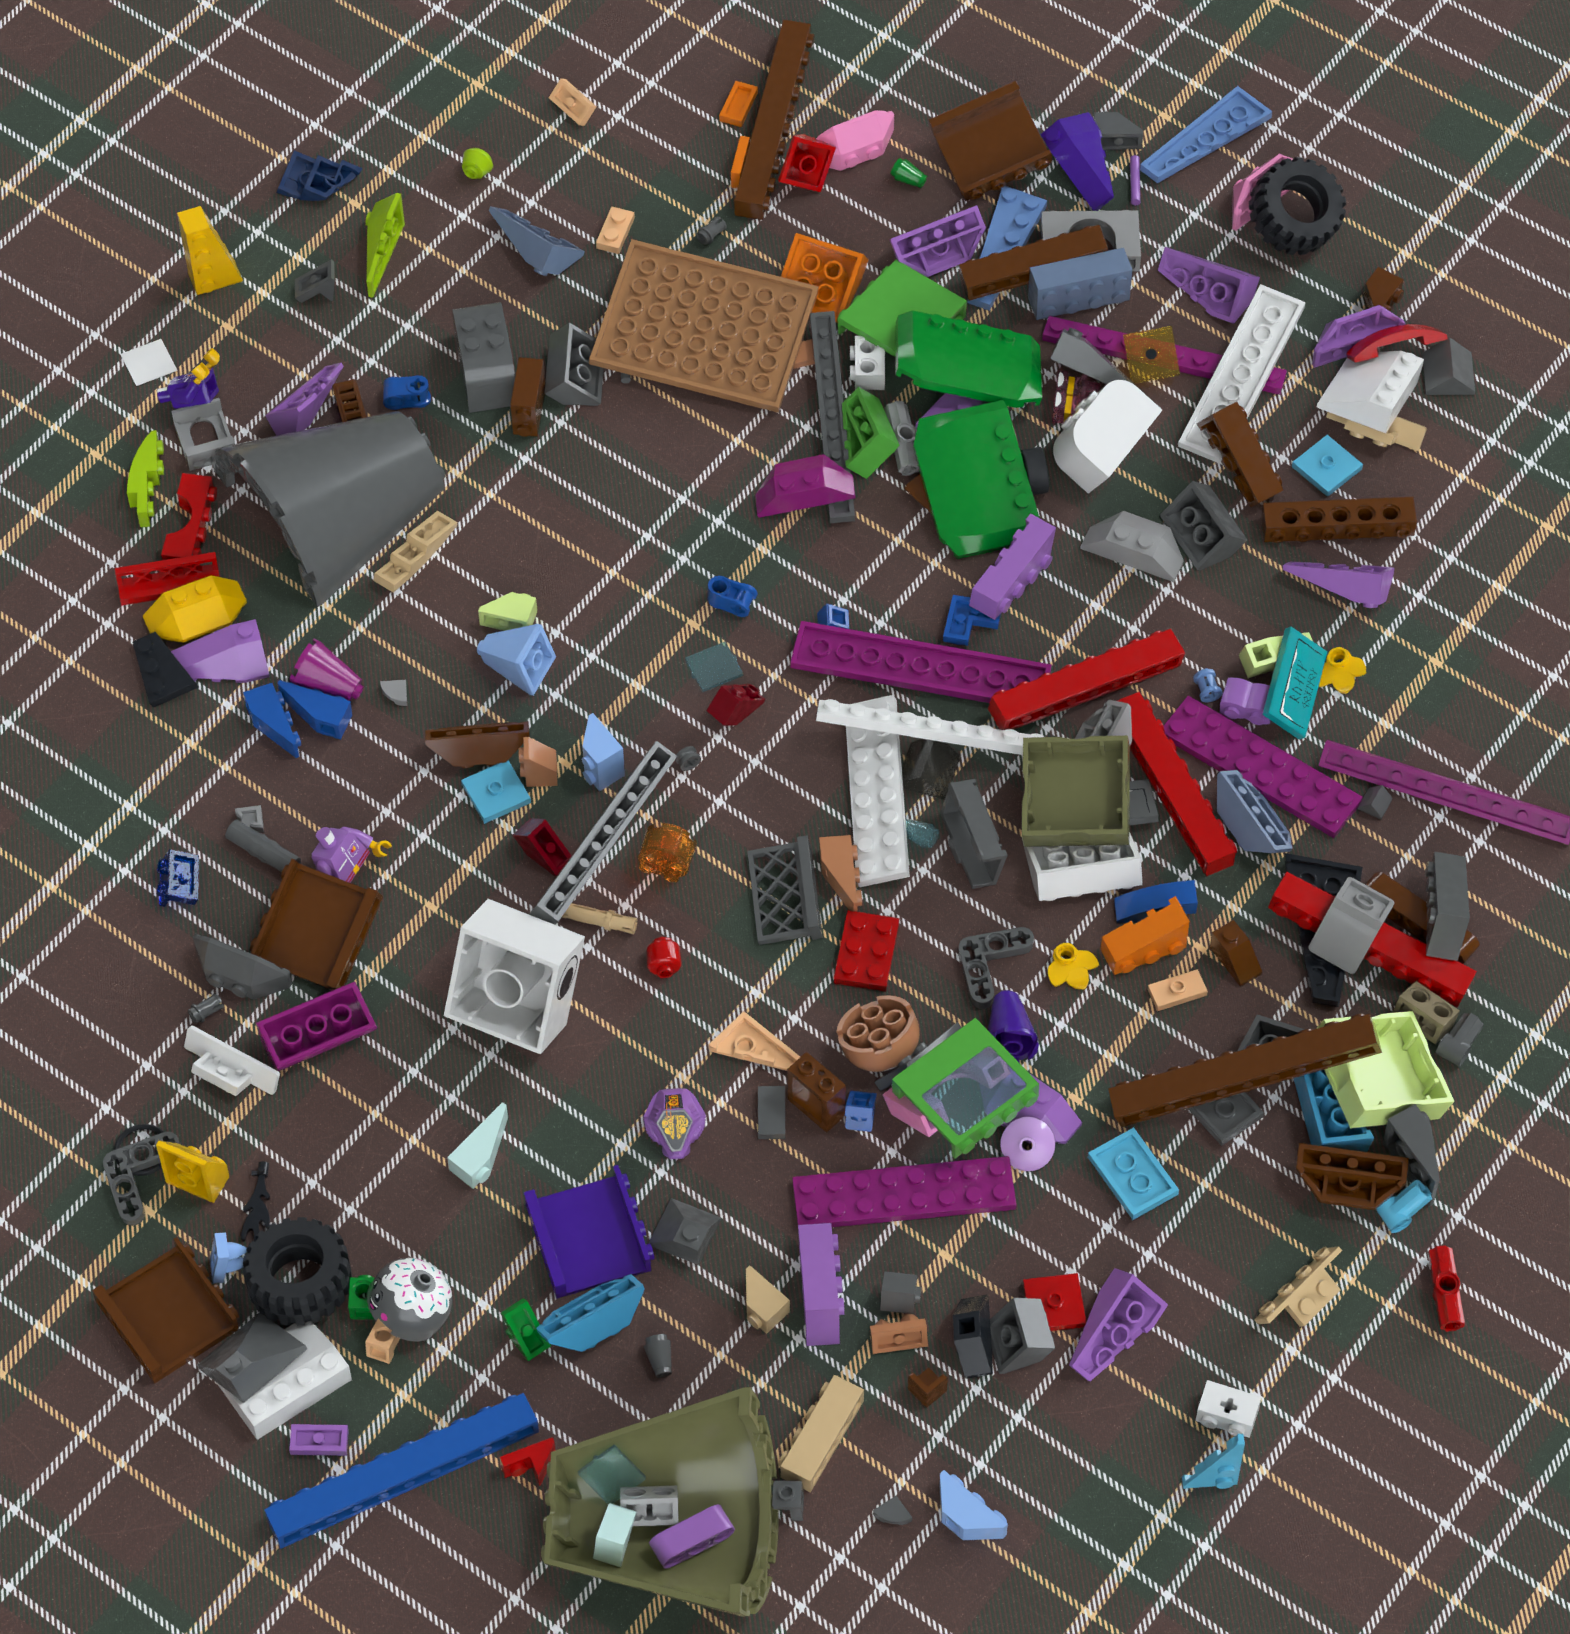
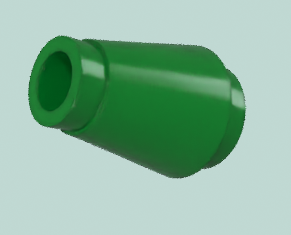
M901 158L896 161L890 175L895 177L894 180L920 189L928 177L910 161Z

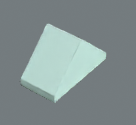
M609 1503L596 1536L593 1559L621 1567L637 1511Z

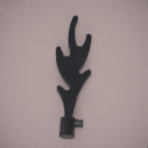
M259 1162L258 1171L251 1172L252 1176L259 1178L253 1195L243 1208L245 1213L253 1209L247 1216L241 1232V1240L243 1242L246 1240L249 1231H254V1242H256L255 1236L260 1232L259 1224L261 1222H264L266 1229L271 1224L268 1209L260 1199L262 1196L267 1200L270 1199L265 1185V1178L268 1177L269 1170L268 1162Z

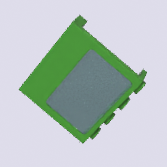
M974 1018L892 1078V1092L898 1099L905 1095L951 1143L952 1156L956 1159L962 1153H969L982 1138L986 1139L993 1135L998 1126L1004 1122L1012 1121L1016 1117L1017 1112L1025 1106L1027 1108L1032 1106L1039 1097V1083Z

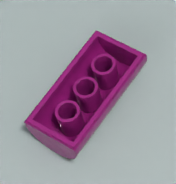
M355 981L256 1023L264 1049L276 1071L286 1069L377 1030V1026Z

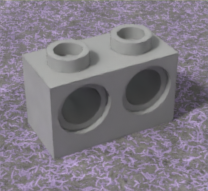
M677 1485L620 1487L621 1507L637 1511L633 1526L676 1525L679 1523Z

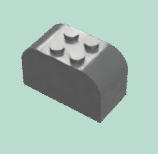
M501 302L452 309L454 334L469 413L511 407L515 371Z

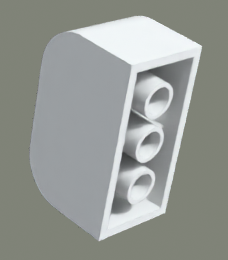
M1114 380L1108 383L1099 392L1093 391L1086 399H1083L1074 409L1076 412L1073 416H1069L1061 425V428L1064 430L1057 437L1053 446V454L1057 465L1089 494L1111 476L1161 413L1162 409L1138 387L1128 381Z

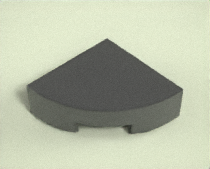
M897 1496L873 1510V1515L883 1523L905 1525L912 1522V1516Z

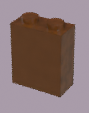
M522 357L518 359L510 405L514 435L538 437L545 397L543 359Z

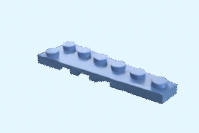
M1237 86L1140 164V171L1156 183H1159L1272 118V111Z
M1004 186L1001 190L980 258L992 253L1008 251L1016 246H1025L1041 218L1042 211H1045L1047 207V200ZM1000 292L970 301L967 300V303L990 311Z

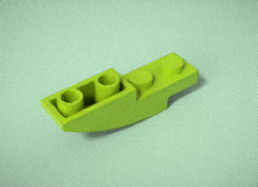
M156 430L151 431L137 450L128 477L127 496L130 508L137 507L140 527H150V517L155 516L154 502H150V496H154V486L160 485V475H164L163 460H160V455H164L163 440H158Z

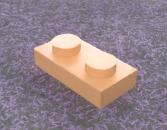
M562 78L549 96L550 100L581 126L586 125L597 107L569 81Z
M611 207L596 241V249L620 254L635 219L634 212Z

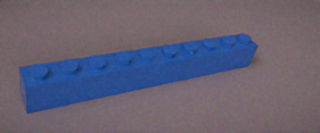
M524 1393L518 1396H508L500 1404L493 1407H484L469 1418H459L452 1422L449 1427L442 1430L430 1431L424 1438L415 1442L408 1441L391 1453H381L373 1461L364 1465L352 1466L346 1473L337 1477L330 1476L324 1479L321 1484L311 1489L304 1488L299 1490L293 1497L274 1501L268 1508L264 1509L267 1522L280 1549L538 1433V1420Z

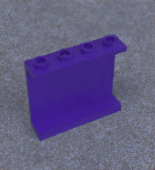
M619 1165L613 1166V1177L541 1198H537L534 1189L524 1192L525 1206L556 1299L595 1288L613 1280L623 1279L624 1276L629 1274L635 1276L651 1271V1260L655 1259L653 1249L650 1243L645 1244L643 1238L647 1236L645 1226L642 1220L637 1221L635 1215L638 1212L637 1203L634 1196L629 1197L627 1190L630 1189V1183L627 1174H621Z

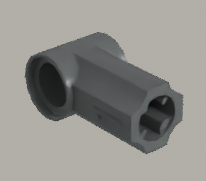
M1463 1013L1451 1033H1446L1441 1040L1436 1054L1460 1067L1466 1060L1471 1050V1045L1483 1029L1484 1024L1480 1021L1479 1017L1472 1013Z

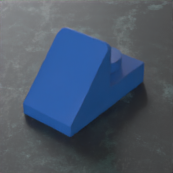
M849 1092L845 1107L846 1129L872 1131L877 1093Z

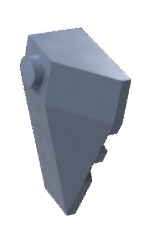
M492 206L489 208L491 215L524 260L535 267L534 271L540 275L547 276L548 273L559 275L585 253V251L563 238L559 240L550 236L549 231L530 225V221L506 209Z

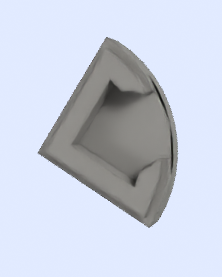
M406 680L380 681L384 696L394 701L397 705L407 706Z
M261 805L235 808L236 817L240 822L257 832H264Z

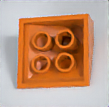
M796 233L781 277L819 286L812 313L834 311L835 322L838 323V315L842 310H846L850 306L864 275L868 259L864 254Z

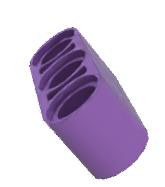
M717 1504L655 1535L650 1540L649 1545L663 1568L667 1569L724 1541L734 1533L735 1528L721 1505Z

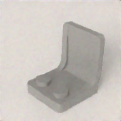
M1348 877L1309 944V950L1350 974L1355 973L1395 904L1394 901L1358 880Z

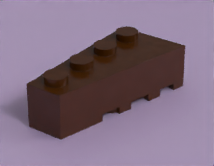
M1238 402L1196 423L1201 431L1205 429L1209 434L1210 439H1208V443L1212 449L1217 448L1222 454L1221 463L1225 469L1235 474L1233 481L1250 507L1284 490L1280 476L1274 472L1270 465L1271 460L1268 453L1261 448L1258 442V434L1250 427L1247 421V413L1242 406H1239Z

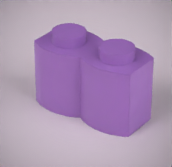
M1228 678L1220 702V713L1230 719L1245 718L1255 725L1270 724L1271 720L1262 715L1270 685L1253 684L1240 678Z

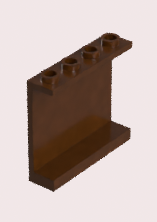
M1017 81L929 119L930 129L965 201L979 199L985 192L992 189L999 190L1006 183L1012 180H1021L1028 173L1034 170L1041 171L1053 162L1050 149L1047 150L1021 97Z

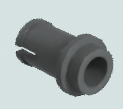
M717 216L705 227H700L696 234L698 241L704 245L711 244L718 234L726 230V222L722 220L718 224L721 217Z
M214 993L211 997L197 1005L193 1003L191 1008L188 1009V1014L194 1023H203L206 1017L223 1009L224 1005L219 1004L222 1003V1000Z

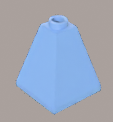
M541 624L487 634L485 639L481 640L477 646V653L486 665L533 696L556 658Z

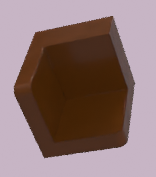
M929 1367L918 1376L913 1372L908 1376V1390L926 1408L947 1392L948 1378L946 1375L942 1374L938 1377Z

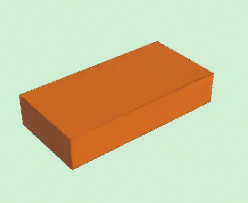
M735 81L720 112L719 121L742 127L758 94V87Z
M740 136L731 170V188L738 189L750 144V137Z

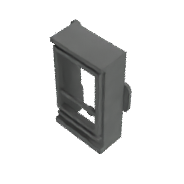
M975 779L949 782V789L940 811L950 835L948 843L956 863L962 864L972 889L996 885L1008 856L1006 850H1001L1002 844H999V836L978 787L975 785Z

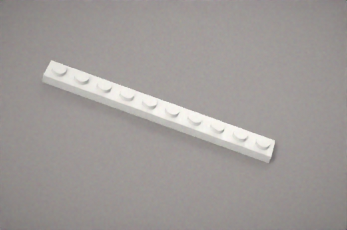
M832 699L819 700L816 721L1019 755H1023V738L1044 737L1041 734H1024L1012 729H994L988 725L976 726L963 721H946L934 716L928 718L921 717L910 712H891L886 708L873 709L864 707L861 704H843Z

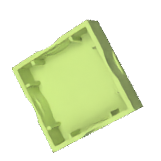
M1413 1011L1380 1014L1372 1017L1382 1053L1324 1069L1350 1128L1387 1125L1389 1118L1416 1104L1420 1111H1424L1430 1120L1440 1119L1454 1103L1442 1073L1431 1057L1428 1043ZM1351 1017L1324 1019L1317 1028L1324 1027L1328 1022H1342L1349 1020Z

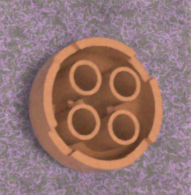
M889 995L877 996V1001L862 1007L859 1003L852 1007L841 1018L836 1031L839 1044L846 1058L856 1067L871 1072H881L897 1067L905 1057L913 1054L920 1036L919 1023L910 1003L903 998Z

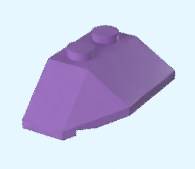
M976 205L889 240L899 262L929 277L970 260L986 227Z
M1380 305L1335 319L1326 324L1314 349L1312 365L1315 368L1346 358V353L1365 337L1382 329L1406 325L1403 319Z
M1008 1065L1010 1075L991 1090L979 1084L984 1113L986 1115L992 1113L1026 1087V1084ZM1031 1075L1039 1083V1097L1032 1106L1028 1108L1025 1106L1017 1112L1016 1117L1012 1121L1021 1117L1038 1118L1050 1127L1054 1134L1055 1143L1066 1144L1081 1127V1120L1061 1094ZM1012 1121L1008 1123L1004 1122L1001 1125L1006 1128Z

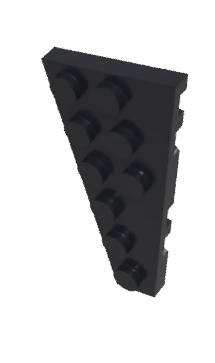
M1284 854L1286 872L1335 897L1348 877H1352L1359 882L1361 881L1363 869L1361 866ZM1297 924L1312 1003L1339 1007L1345 970L1312 953L1309 950V944L1316 933L1309 929H1303Z

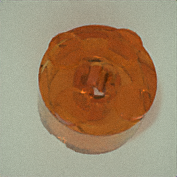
M662 823L661 827L654 828L655 824H652L646 830L638 854L639 869L645 873L664 876L669 882H678L679 878L685 876L689 871L697 841L696 839L692 841L689 838L690 833L679 826Z

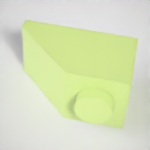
M511 592L479 608L480 625L503 631L533 625L537 614L536 597H531L525 593Z

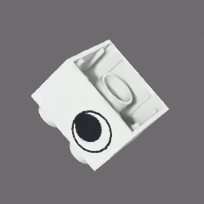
M487 899L461 927L444 1016L541 1054L567 1024L585 936Z

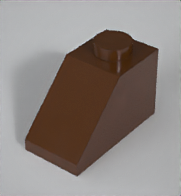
M1234 920L1212 932L1210 949L1240 987L1262 975V969L1249 938Z

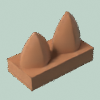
M905 1313L900 1322L889 1323L886 1320L880 1319L875 1325L870 1326L873 1354L928 1347L925 1318L918 1319L914 1314Z

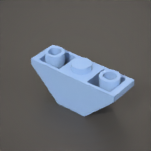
M945 1470L940 1473L941 1522L962 1540L1003 1539L1007 1535L1008 1523H1006V1518L999 1511H992L987 1507L983 1498L975 1492L971 1493L956 1475H949Z

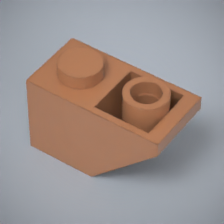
M523 737L524 747L519 748L520 776L526 778V787L558 786L556 750L530 737Z

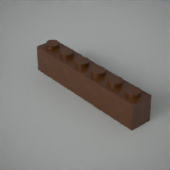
M1100 225L1086 226L1078 231L1062 233L1057 237L1046 240L1041 239L1025 246H1016L1011 250L992 253L976 260H967L959 264L960 278L968 301L1029 284L1030 267L1108 251V247Z

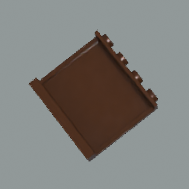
M291 859L289 865H285L282 871V882L279 889L276 888L271 896L272 905L269 912L265 913L261 919V930L258 937L252 940L250 952L274 963L280 968L289 970L293 976L333 991L346 985L383 896L377 890L369 887L367 889L299 864L295 859Z
M177 1237L173 1239L174 1248L109 1289L105 1290L101 1284L92 1290L95 1302L154 1384L239 1330L237 1319L240 1317L232 1304L227 1306L223 1300L225 1296L216 1283L214 1285L210 1283L207 1279L210 1276L202 1263L196 1264L193 1260L195 1255L187 1243L182 1245Z

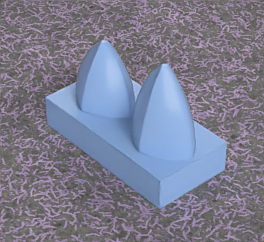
M226 1232L214 1234L209 1258L213 1284L224 1283L226 1273L244 1268L243 1258L240 1256L247 1252V1248L238 1243L227 1242Z

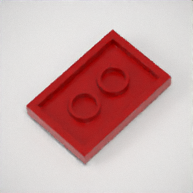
M847 910L834 975V984L886 991L900 918Z

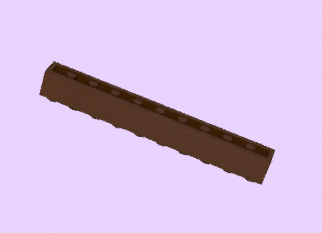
M783 20L734 200L735 216L763 220L765 211L770 210L771 197L769 195L770 192L774 193L776 187V178L774 176L780 173L781 160L779 158L780 155L784 156L786 142L784 139L785 137L789 138L791 124L789 120L794 119L796 110L794 101H799L800 87L798 86L799 83L803 84L805 70L803 67L804 65L808 66L810 58L808 49L813 48L815 35L811 34V24L790 20Z
M1356 1014L1349 1020L1328 1022L1321 1028L1314 1030L1304 1029L1293 1036L1276 1037L1271 1042L1261 1045L1252 1044L1244 1050L1237 1052H1224L1219 1057L1213 1059H1199L1192 1065L1185 1067L1175 1066L1169 1068L1167 1072L1157 1075L1147 1074L1141 1079L1132 1082H1119L1115 1087L1108 1088L1114 1117L1119 1125L1124 1127L1382 1053L1371 1015Z

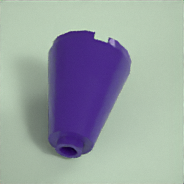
M1004 990L996 994L993 998L988 1031L1019 1063V1060L1025 1058L1029 1061L1038 1052L1039 1041L1023 1003L1016 992Z

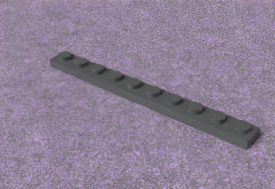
M835 312L810 313L823 454L851 474L850 469L846 468L845 463L849 457L848 450L844 446V442L847 440V432L843 429V392ZM853 499L828 504L830 523L855 521Z

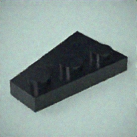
M156 632L132 642L147 697L153 708L199 688Z

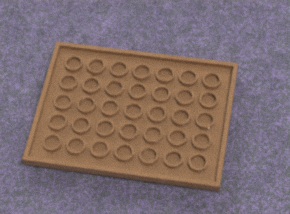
M631 239L590 355L589 364L779 413L810 319V313H812L818 295L819 286Z

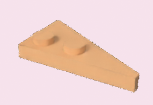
M744 1011L709 1043V1050L711 1052L785 1071L800 1058L797 1053Z

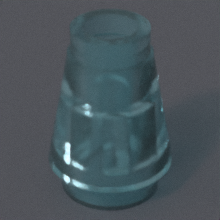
M905 818L907 838L922 848H932L939 836V830L935 828L934 824Z

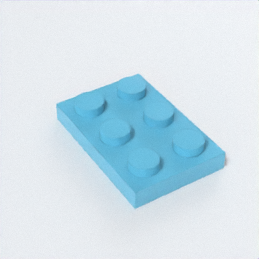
M1134 1127L1088 1152V1159L1132 1220L1179 1194L1178 1187Z

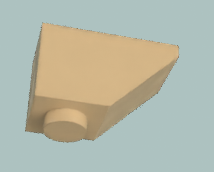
M748 1266L746 1268L747 1320L754 1328H761L767 1334L790 1312V1300L754 1268Z

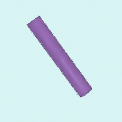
M1136 155L1130 157L1132 205L1140 204V158Z

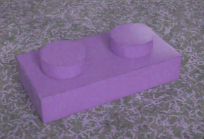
M291 1424L290 1455L347 1456L348 1425Z

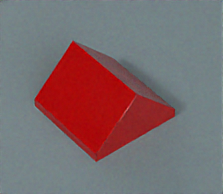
M805 134L793 135L778 181L821 192L836 147Z

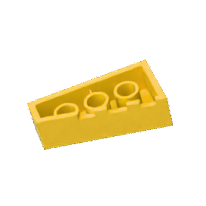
M198 206L178 212L177 216L187 270L196 294L209 293L213 290L242 282L243 279L234 258L230 255L225 244H223L202 207Z

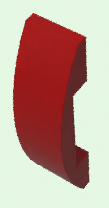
M1407 324L1393 326L1377 331L1360 340L1346 355L1348 359L1356 363L1378 357L1377 347L1416 338L1418 342L1427 345L1447 340V334L1425 325Z

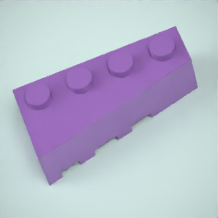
M1030 513L1026 519V528L1023 531L1017 530L1013 535L1014 540L1009 549L1003 548L995 565H990L972 588L969 606L994 620L1001 613H1006L1015 598L1021 597L1025 587L1029 583L1033 584L1039 572L1049 567L1052 561L1051 550L1056 527Z
M831 1223L798 1225L806 1346L840 1344L839 1315H844V1299L838 1298V1293H842V1277H836V1272H840V1256L834 1255V1251L838 1250V1235L832 1234Z

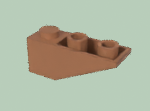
M851 835L819 837L822 875L848 910L857 912V906H862L861 890H856V883H860L859 867L854 868L853 861L858 860L857 845H852Z

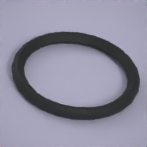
M151 1124L131 1126L119 1135L115 1142L114 1150L119 1149L124 1138L134 1131L147 1129L158 1134L164 1131ZM161 1163L147 1170L136 1171L133 1175L143 1176L155 1173L162 1168Z

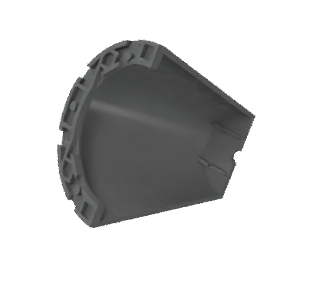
M398 411L224 446L216 450V456L213 457L214 472L226 488L235 484V473L239 472L283 530L282 534L291 553L301 561L298 564V570L304 590L317 607L324 604L445 489L443 478L446 477L444 470L439 464L437 465L429 448L431 444L426 434H420L411 416L407 418Z

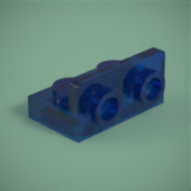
M169 849L165 856L159 859L157 865V873L160 874V881L156 890L157 896H160L159 906L165 907L169 901L195 905L198 901L199 855Z

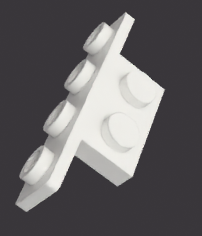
M190 1026L187 1029L184 1047L200 1056L192 1065V1073L234 1096H237L250 1084L271 1095L276 1092L280 1076L278 1071L194 1026Z

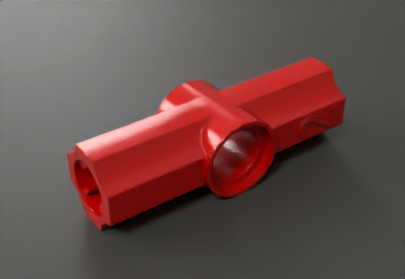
M1446 1245L1436 1246L1428 1251L1433 1282L1432 1296L1436 1301L1440 1329H1444L1446 1332L1456 1331L1465 1326L1459 1291L1460 1279L1456 1273L1453 1249ZM1441 1286H1448L1452 1290L1445 1291L1441 1288Z

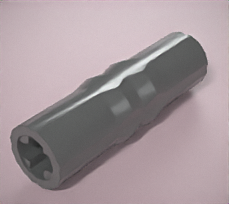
M234 820L227 828L226 839L280 872L283 871L285 865H289L291 859H295L301 864V858L281 847L276 841L269 839L265 834L255 831L239 820Z

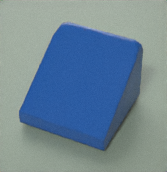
M826 604L818 611V624L849 629V610Z

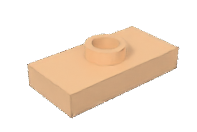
M1198 969L1148 985V992L1157 1011L1207 996L1208 992Z

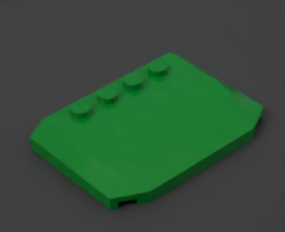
M913 310L898 315L896 320L897 376L901 377L903 373L914 379L912 384L920 388L986 402L1004 400L1007 406L1014 408L1023 407L1024 403L1035 402V406L1040 405L1042 400L1040 345L1032 336L1016 333L1008 329L1002 330L985 324L979 325L961 319L956 320L942 317L938 314L932 315Z
M1004 400L919 418L913 450L939 540L950 548L956 559L1009 548L1014 540L1013 535L1017 530L1023 531L1026 528V519L1030 513L1038 518L1040 517L1009 410Z

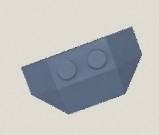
M1238 770L1220 771L1217 774V813L1222 818L1224 825L1229 828L1236 838L1238 845L1244 851L1263 853L1290 852L1292 850L1291 835L1265 797L1250 782L1243 779V775Z

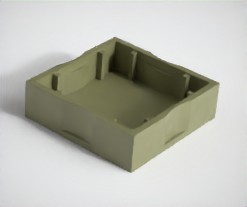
M1128 735L1090 736L1081 739L1062 737L1023 738L1025 792L1022 800V839L1024 847L1130 845V745Z

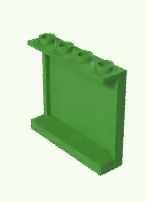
M895 260L890 266H886L882 270L881 275L875 281L872 280L868 284L866 290L861 295H857L854 298L852 304L846 310L844 309L840 312L837 318V334L841 335L848 329L896 357V320L898 315L913 310L963 320L966 317L967 300Z

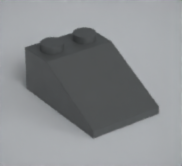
M1416 1104L1388 1119L1383 1146L1391 1156L1409 1158L1407 1178L1411 1183L1415 1180H1420L1428 1187L1432 1193V1200L1427 1203L1428 1207L1434 1204L1440 1179L1430 1119L1424 1111H1420Z

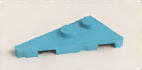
M1237 1434V1436L1226 1442L1227 1449L1221 1453V1450H1215L1203 1462L1197 1464L1194 1467V1475H1183V1489L1212 1486L1225 1489L1237 1485L1245 1446L1244 1435Z

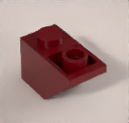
M752 684L724 685L720 687L706 711L723 726L738 725L759 708L766 699L759 694V689Z

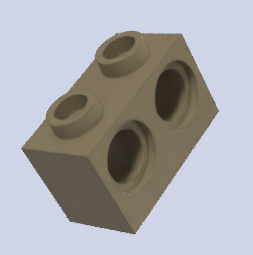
M1416 981L1399 996L1392 1013L1413 1011L1424 1037L1436 1044L1453 1028L1460 1010Z

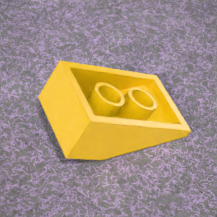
M159 1140L156 1147L166 1183L214 1203L229 1178L227 1164L216 1156L208 1157L202 1154L200 1150L193 1146L185 1147L178 1143Z

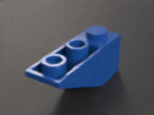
M278 681V689L281 691L284 701L317 733L341 740L352 717L350 701L341 696L334 697L324 694L318 689H308L292 682Z
M269 683L243 692L245 706L253 726L292 756L298 758V747L301 746V741L297 731L292 732L290 726H293V721L289 711L284 712L282 708L285 702L281 691L276 692L273 683Z

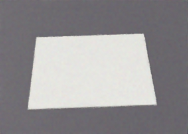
M162 339L120 354L136 386L178 371Z

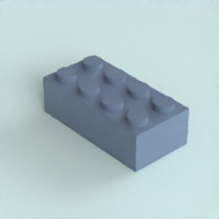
M1124 247L1030 267L1028 299L1036 320L1048 319L1049 316L1072 314L1081 310L1095 309L1104 305L1118 304L1130 300L1132 267Z

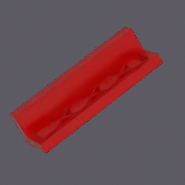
M215 552L115 568L121 606L157 600L164 592L210 575L220 577ZM212 562L210 565H200L201 563ZM176 567H185L179 570L175 569ZM151 571H160L154 574L150 573ZM135 575L133 577L122 579V576Z

